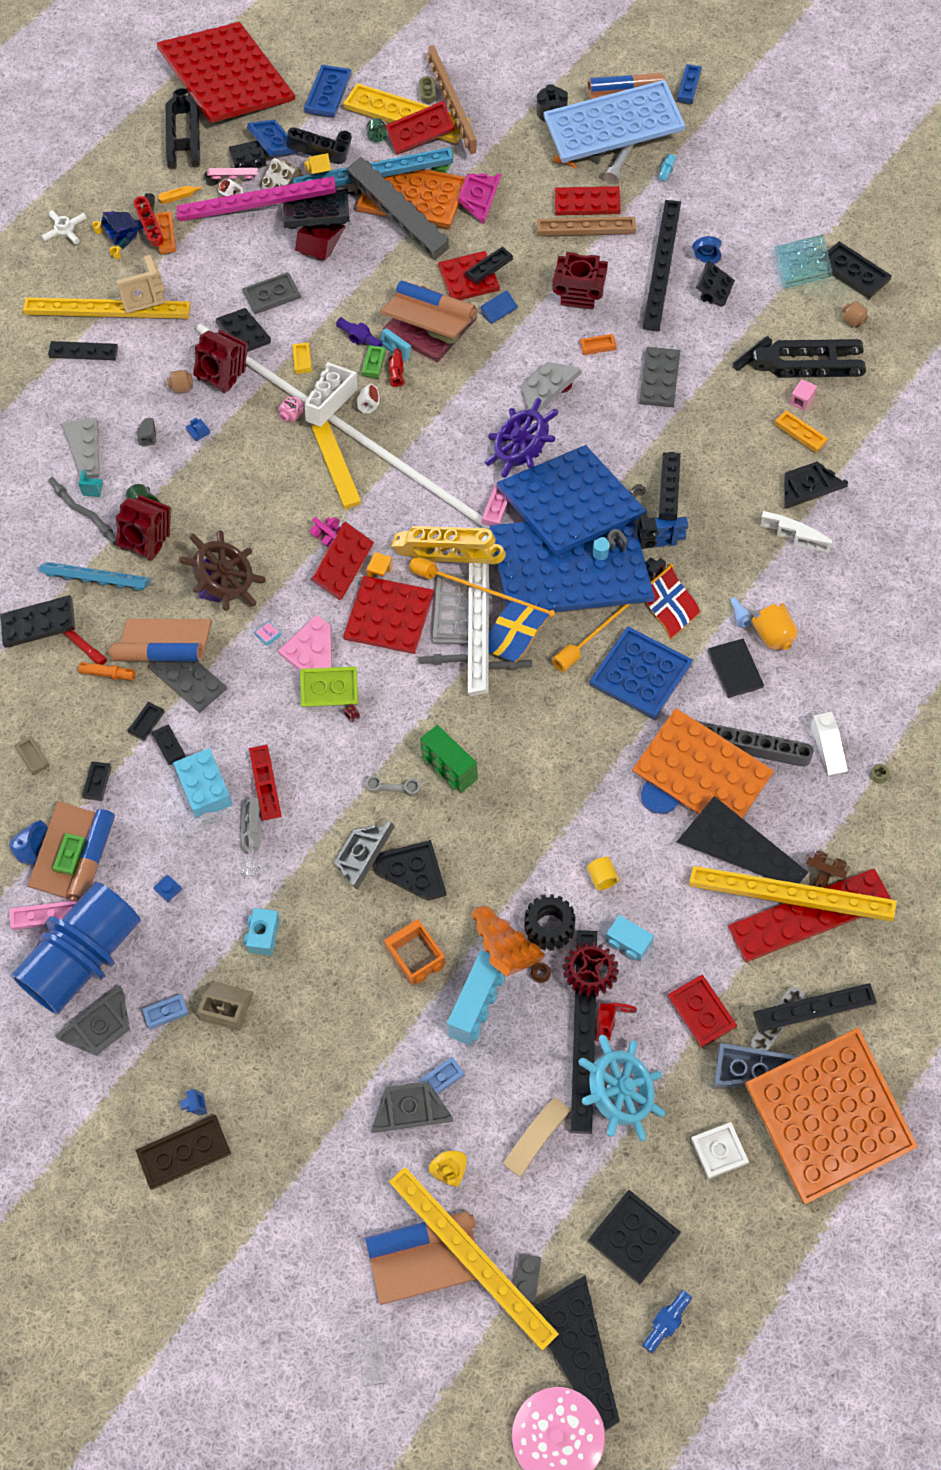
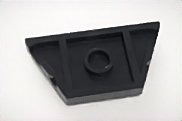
M818 461L788 471L784 476V508L788 509L848 487V481L845 479L842 481L835 476V472L826 469Z

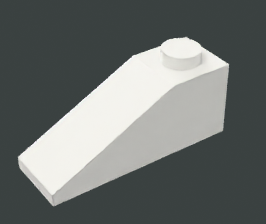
M828 712L814 715L811 729L828 776L847 772L840 734L833 713Z

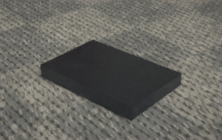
M744 638L708 648V654L727 698L764 687V683Z

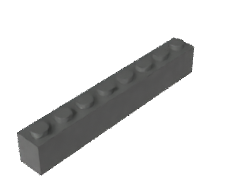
M360 157L346 168L348 178L433 260H436L449 249L448 237L444 233L441 234L436 225L430 223L422 212L419 213L414 204L408 202L400 191H396L390 181H386L379 171L373 169L368 160L365 161Z

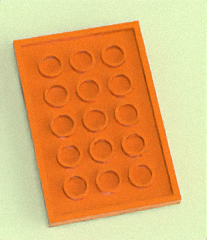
M426 169L383 177L386 181H390L394 189L398 192L400 191L408 202H412L419 213L422 212L430 223H434L438 227L450 229L460 204L458 198L466 177ZM362 192L356 206L357 211L387 216Z
M677 708L674 709L632 769V772L698 815L715 796L742 819L774 774L773 769Z

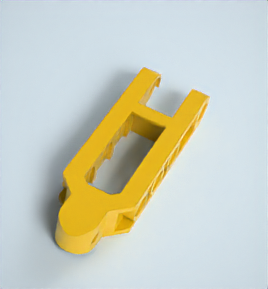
M412 526L409 531L396 533L391 545L399 555L412 556L414 558L422 557L436 562L498 564L506 557L505 550L501 545L494 544L496 538L492 531L487 528ZM423 533L419 539H416L419 534ZM439 534L436 539H432L434 535ZM451 535H455L453 539L448 540ZM489 536L485 541H481L483 537ZM431 549H435L433 553L428 554ZM451 550L447 555H444L445 551ZM500 551L497 556L492 557L495 552Z

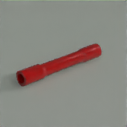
M74 630L62 633L84 651L96 664L104 665L107 662V658L93 648Z

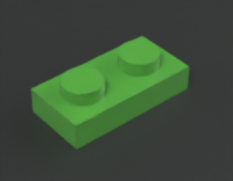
M369 345L362 376L380 377L386 347Z
M65 833L53 866L54 872L70 876L74 875L86 841L85 837Z

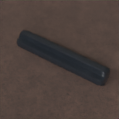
M769 336L764 337L735 360L732 367L736 371L741 370L752 361L754 351L759 347L771 346L772 339Z

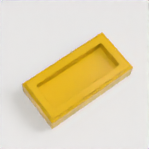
M309 342L292 344L295 374L312 372Z

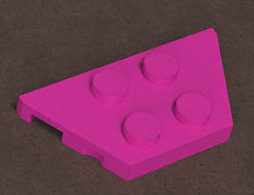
M468 173L458 202L483 224L502 174L488 176L487 173Z

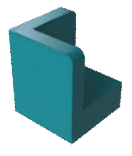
M82 470L78 483L82 495L100 497L103 480L88 478L86 470Z

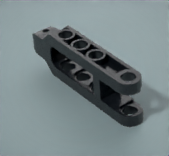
M178 88L173 92V98L165 103L166 159L168 169L177 168L176 151L190 150L192 167L200 166L198 106L195 100L189 96L186 88ZM189 113L191 123H189L191 130L190 138L176 139V115Z
M859 339L778 340L771 347L757 348L752 358V366L755 369L770 371L778 378L861 377L866 373V364L863 360H837V357L863 354V342ZM779 356L830 357V360H782Z

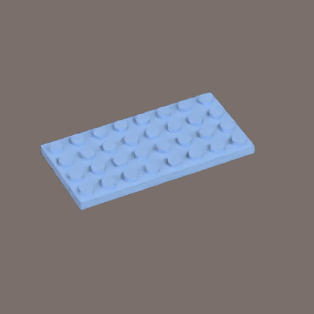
M665 80L544 112L546 124L562 163L685 130L684 121Z

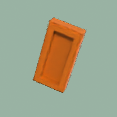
M613 334L580 339L583 355L617 350Z

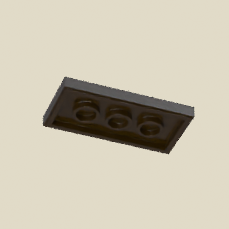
M216 1114L136 1150L151 1190L231 1155Z

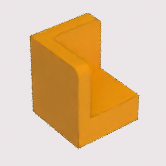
M375 552L367 567V576L373 577L374 574L384 576L386 571L391 572L393 568L392 557Z

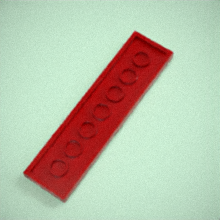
M875 868L825 887L827 889L891 899ZM784 903L728 925V929L745 963L859 919L862 916Z

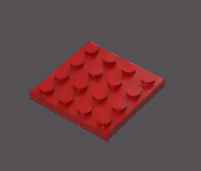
M363 576L343 635L344 640L416 654L434 596V589Z

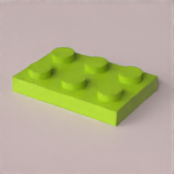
M357 666L300 669L301 707L359 705Z

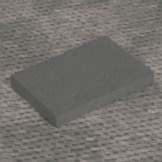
M289 272L242 288L254 314L301 298Z

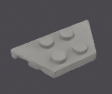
M546 362L522 384L528 408L531 409L535 399L540 398L542 402L537 411L540 412L582 374L581 369Z

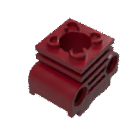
M566 252V256H558L552 289L556 295L561 296L560 305L594 309L595 300H599L603 296L608 261H600V256L580 255L573 252Z
M210 330L200 335L199 344L195 346L193 375L197 377V380H204L222 389L223 393H226L236 383L237 375L241 376V373H244L246 370L248 343L222 330H218V333Z
M139 495L138 499L127 498L120 504V513L116 516V546H119L122 550L128 549L152 561L161 550L163 541L170 536L171 507Z

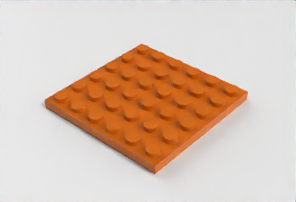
M859 1027L744 1083L802 1204H807L918 1147Z

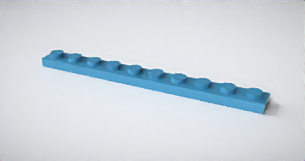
M450 147L371 162L373 169L379 171L383 177L452 164L453 156ZM346 168L293 178V184L332 176L335 178L336 186L353 182L348 178Z

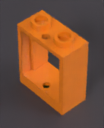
M419 919L384 940L385 948L411 985L422 983L429 974L439 972L446 964L444 954ZM420 935L436 959L412 974L396 950Z

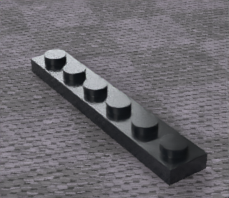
M663 452L658 519L677 520L681 453Z
M868 983L753 1012L758 1032L761 1033L874 1005L877 1002L871 984Z

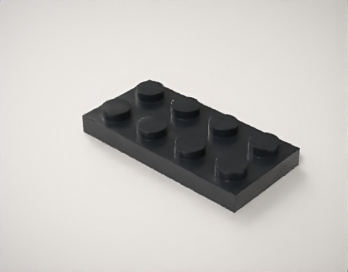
M840 241L821 256L817 262L819 266L869 299L884 287L892 277L891 274Z
M70 595L0 614L2 644L5 648L75 630L73 599Z

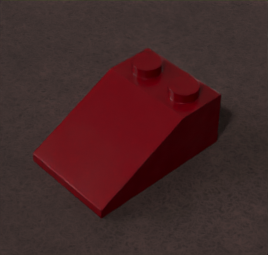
M334 223L328 226L314 225L310 228L302 227L297 232L295 251L300 252L302 255L314 256L318 260H326L333 252L345 229V225Z

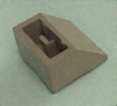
M214 981L204 993L197 1013L201 1021L240 1031L253 996V991Z

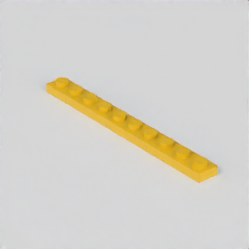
M26 297L23 312L24 315L189 319L191 303L190 301H165L163 304L126 313L122 300Z
M693 866L689 882L690 887L891 922L894 921L897 900Z
M406 1167L389 1181V1184L539 1349L543 1351L559 1335L556 1330Z

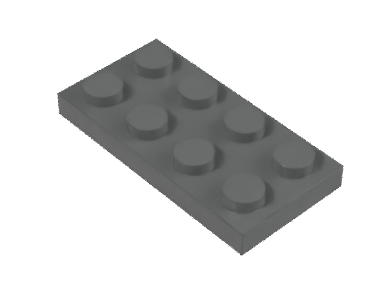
M646 347L639 404L674 408L681 350Z
M153 661L148 666L156 676L199 713L227 690L226 685L199 662Z

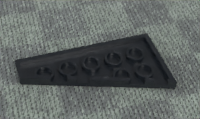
M715 796L676 841L774 880L800 884L809 873Z
M586 1275L538 1303L534 1308L559 1334L548 1347L573 1390L581 1393L594 1404L603 1420L605 1431L618 1424L620 1420Z

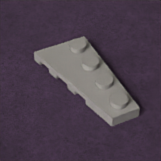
M97 418L62 422L80 474L82 470H86L88 478H99Z

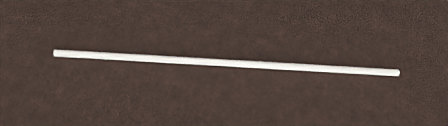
M202 324L196 327V331L201 334L210 330ZM247 355V366L292 397H298L305 405L308 396ZM334 414L327 420L483 528H490L488 525L481 524L482 515Z

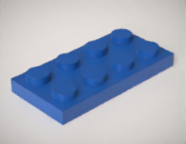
M321 65L305 104V113L335 118L352 75L351 69Z

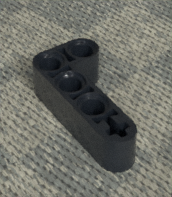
M292 127L288 130L286 145L292 150L311 156L328 153L330 162L342 164L348 156L352 135L348 131H340L336 140Z

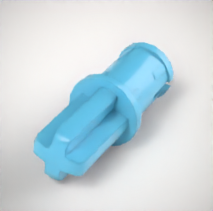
M669 154L666 156L664 163L661 164L659 180L666 181L669 173L673 171V165L676 161L675 155Z

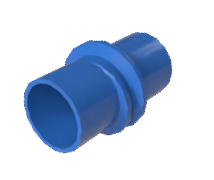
M95 882L62 919L52 916L47 919L45 924L49 932H43L40 936L41 942L11 974V977L34 1000L51 1013L58 1015L91 977L102 980L105 977L101 969L102 964L109 967L115 964L111 954L141 922V919L135 910L118 894L102 883Z

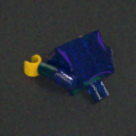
M103 212L101 221H94L92 223L96 234H101L104 230L113 244L118 245L117 247H111L109 250L114 259L121 257L120 250H124L130 242L135 240L138 230L143 229L141 221L134 220L128 212Z

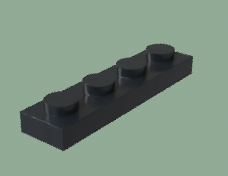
M51 341L48 356L49 358L116 361L119 347L118 344Z

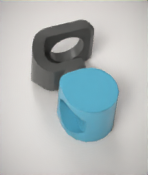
M613 529L608 534L607 539L601 537L595 540L593 557L597 560H605L608 557L609 549H615V542L625 552L627 538L619 529Z

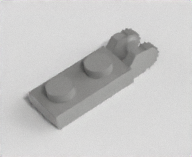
M251 797L242 804L241 839L242 850L246 854L252 853L253 849H257L261 842V838L258 836V814L260 808L258 806V798Z

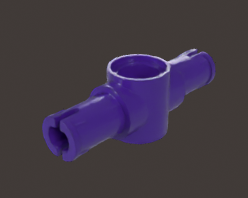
M342 317L337 320L336 327L345 331L352 343L382 347L383 341L372 336L369 327L364 323L352 324Z

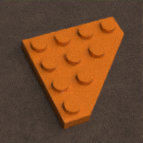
M481 906L474 910L472 918L478 922L476 925L479 936L484 938L482 943L485 951L491 955L489 958L490 964L506 977L543 960L545 954L541 951V948L525 939V935L514 930L508 921L494 914L493 909L488 906Z

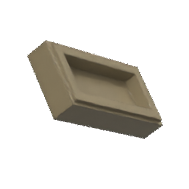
M32 736L14 745L33 776L50 766Z

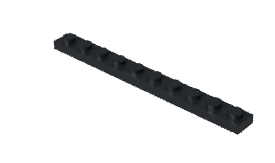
M665 200L643 329L660 331L681 201Z
M577 930L576 946L579 945L583 948V943L586 942L589 947L594 942L595 947H597V931ZM581 959L576 963V973L583 967ZM587 967V971L593 972L594 968L591 970V967ZM583 980L585 982L593 983L590 980ZM579 989L575 990L570 1133L592 1134L593 1103L590 1105L582 1103L584 1097L591 1095L590 1071L580 1066L579 1060L585 1058L594 1064L596 997L594 993H591V996L588 998L587 992H583L580 996Z

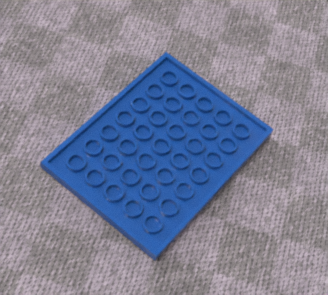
M634 521L617 528L627 538L626 551L623 552L615 542V549H609L608 557L605 560H597L593 557V546L595 540L601 537L607 539L610 532L555 556L527 522L490 525L489 529L496 538L494 544L501 545L506 552L504 560L497 564L504 595L549 611L554 610L555 612L654 602L655 596ZM500 551L495 552V556H497ZM504 599L505 605L507 607L511 603V601Z

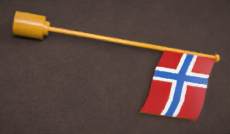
M668 564V567L651 581L655 598L654 602H646L650 611L664 626L670 640L700 614L697 603L683 587L673 571V564ZM625 604L578 646L571 644L565 646L551 659L554 667L562 673L568 670L581 658L579 649L631 604Z

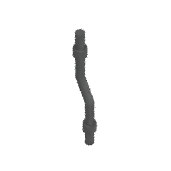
M54 477L49 478L48 482L54 488V492L59 497H62L71 509L91 518L99 527L101 534L108 538L113 545H116V536L113 534L110 526L105 525L95 512L75 503L68 495L66 488L59 484Z
M434 654V656L419 657V664L468 663V655ZM532 660L489 662V669L509 668L510 670H517V668L532 667Z

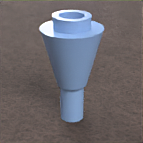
M736 597L732 598L730 602L734 607L737 626L740 628L749 627L754 616L740 605Z

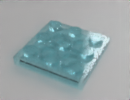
M824 234L774 247L783 288L833 276Z

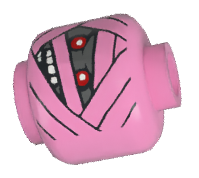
M287 397L278 406L279 417L285 422H295L304 413L303 402L298 397Z

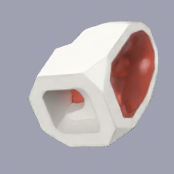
M228 178L223 179L218 186V191L224 196L244 193L240 185Z
M368 384L360 391V395L357 397V406L362 413L370 414L377 409L380 396L376 386Z

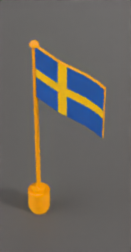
M415 557L410 562V571L415 575L432 579L437 574L510 600L511 603L498 617L489 633V653L510 661L517 662L522 657L538 630L549 617L555 615L554 610L549 611L439 572L437 564L425 558Z

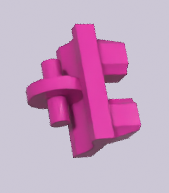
M315 516L312 519L315 524L309 532L317 539L324 532L327 533L321 542L329 547L336 535L333 531L336 530L338 532L340 528V520L337 517L331 519L327 517L325 519L327 525H325Z

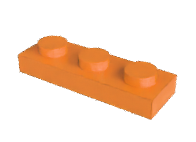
M172 212L155 213L157 223L164 238L163 244L159 246L160 254L176 252Z

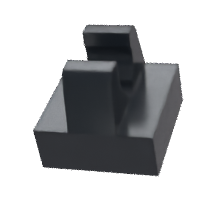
M650 557L645 561L650 581L654 580L665 570L666 561L662 558L656 561Z

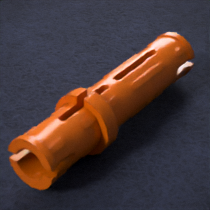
M80 662L78 667L79 674L109 677L113 680L125 679L134 681L136 677L135 669L121 668L119 665L105 666Z

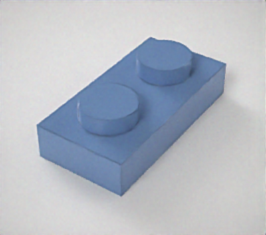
M182 994L142 1009L150 1030L189 1015Z
M451 1057L418 1080V1082L429 1081L435 1092L440 1094L464 1077L465 1073L455 1059Z

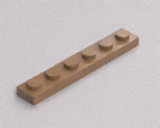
M635 217L537 219V236L636 234Z

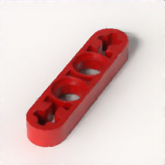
M138 196L134 199L133 203L149 243L155 247L163 244L164 238L149 201L145 196ZM144 214H150V216L146 218L142 217ZM149 225H155L152 229L147 228Z

